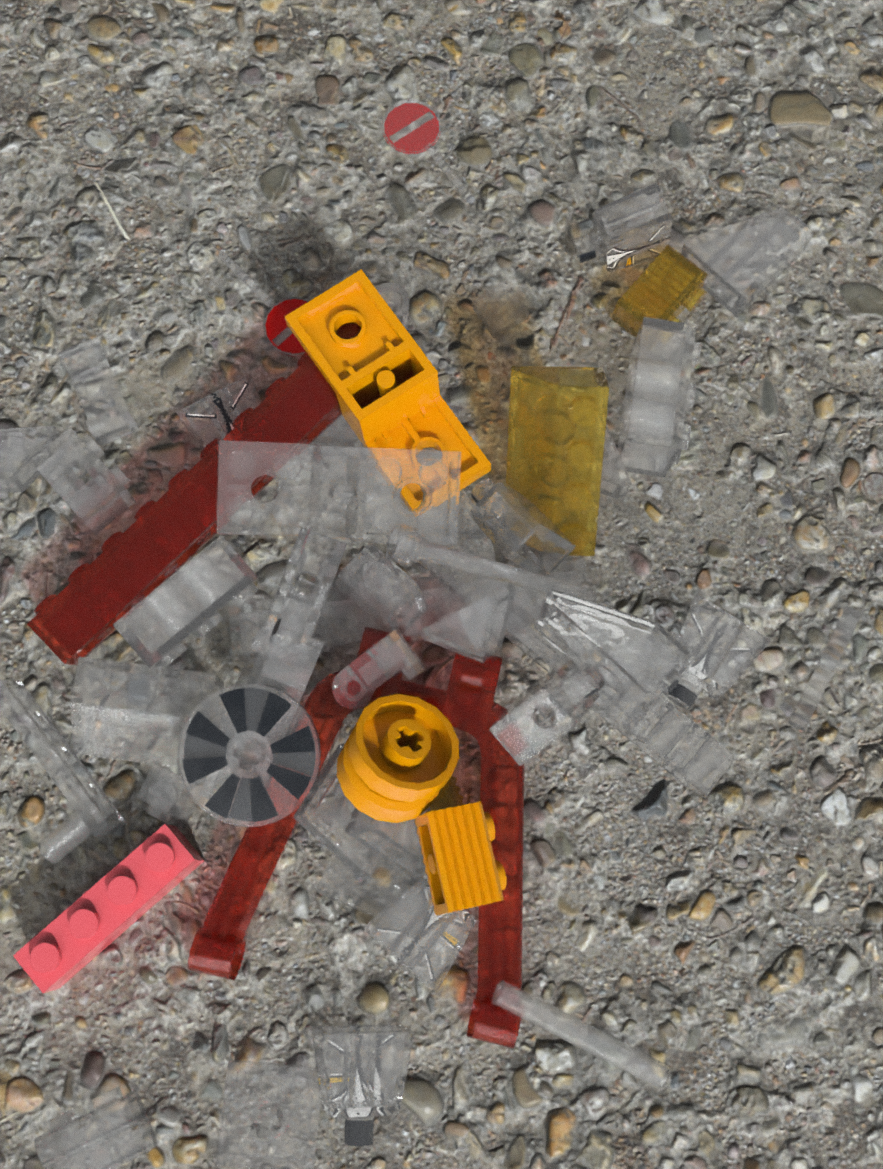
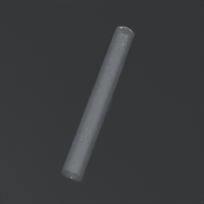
M504 980L498 984L492 999L494 1004L659 1089L663 1088L670 1076V1067Z

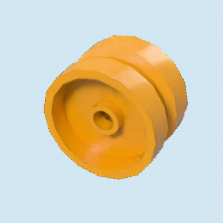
M401 694L379 697L364 708L337 758V778L344 795L364 814L376 820L393 823L416 819L431 806L438 796L440 789L445 786L452 776L459 761V740L451 722L437 707L418 697Z

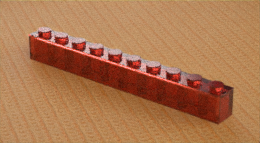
M346 323L339 327L336 334L340 338L351 339L360 333L361 327L355 323ZM307 352L301 356L297 362L298 368L287 379L280 377L269 386L265 392L266 399L255 409L247 408L238 415L232 424L234 429L222 440L219 438L214 439L200 453L201 460L189 471L184 469L178 472L167 485L169 490L157 502L151 500L144 504L134 516L136 521L124 533L119 531L110 536L101 547L102 554L91 564L84 563L76 568L68 577L67 581L70 584L57 596L52 594L37 605L34 610L36 616L27 625L64 664L78 666L342 415L335 391Z

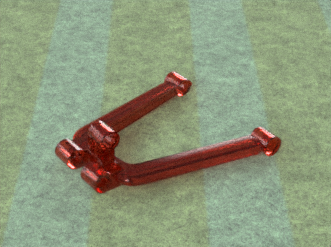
M366 626L356 662L369 653L389 679L387 683L379 688L376 698L372 702L379 697L395 694L418 697L437 707L451 722L453 727L473 735L480 746V802H482L484 813L488 812L493 819L495 838L491 841L495 861H500L504 867L507 883L506 888L502 890L503 901L479 906L478 983L466 1037L514 1049L522 1016V1004H519L522 990L525 745L522 729L517 719L508 709L493 701L503 657L457 647L447 690L403 680L408 658L393 639L392 635L395 632ZM399 634L410 648L412 636ZM345 670L327 675L317 683L308 696L291 732L292 734L310 725L316 745V764L313 776L276 764L277 766L311 777L306 790L298 800L272 776L270 777L266 787L279 814L264 821L252 822L250 820L206 914L203 928L199 927L196 932L188 958V970L228 980H236L243 961L248 930L340 732L350 714L357 710L352 709L355 707L347 705L338 693V681Z

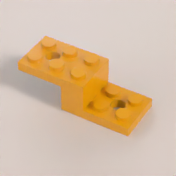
M362 269L285 316L287 326L335 391L343 417L416 519L491 471L490 461L441 397L438 371ZM346 323H355L361 327L360 333L351 339H343L336 334L339 327ZM424 448H434L440 452L441 457L436 464L424 466L416 461V455Z

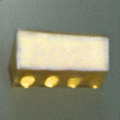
M511 366L503 533L548 555L595 556L609 385L602 367Z

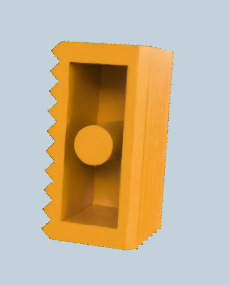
M482 802L426 812L415 819L423 863L426 866L425 873L428 876L427 882L430 886L429 892L432 895L436 916L504 900L502 890L506 888V874L501 862L494 859L491 841L495 838V826L491 815L488 812L484 813Z

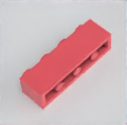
M165 823L13 955L42 993L60 989L205 860L176 826Z

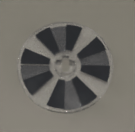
M240 683L224 687L210 694L190 713L179 738L178 767L181 779L189 795L207 814L219 821L234 826H264L288 816L307 798L316 782L320 769V740L310 715L292 696L278 688L265 684ZM251 742L255 744L254 753L261 756V759L246 766L243 764L244 756L238 753V748L243 749Z

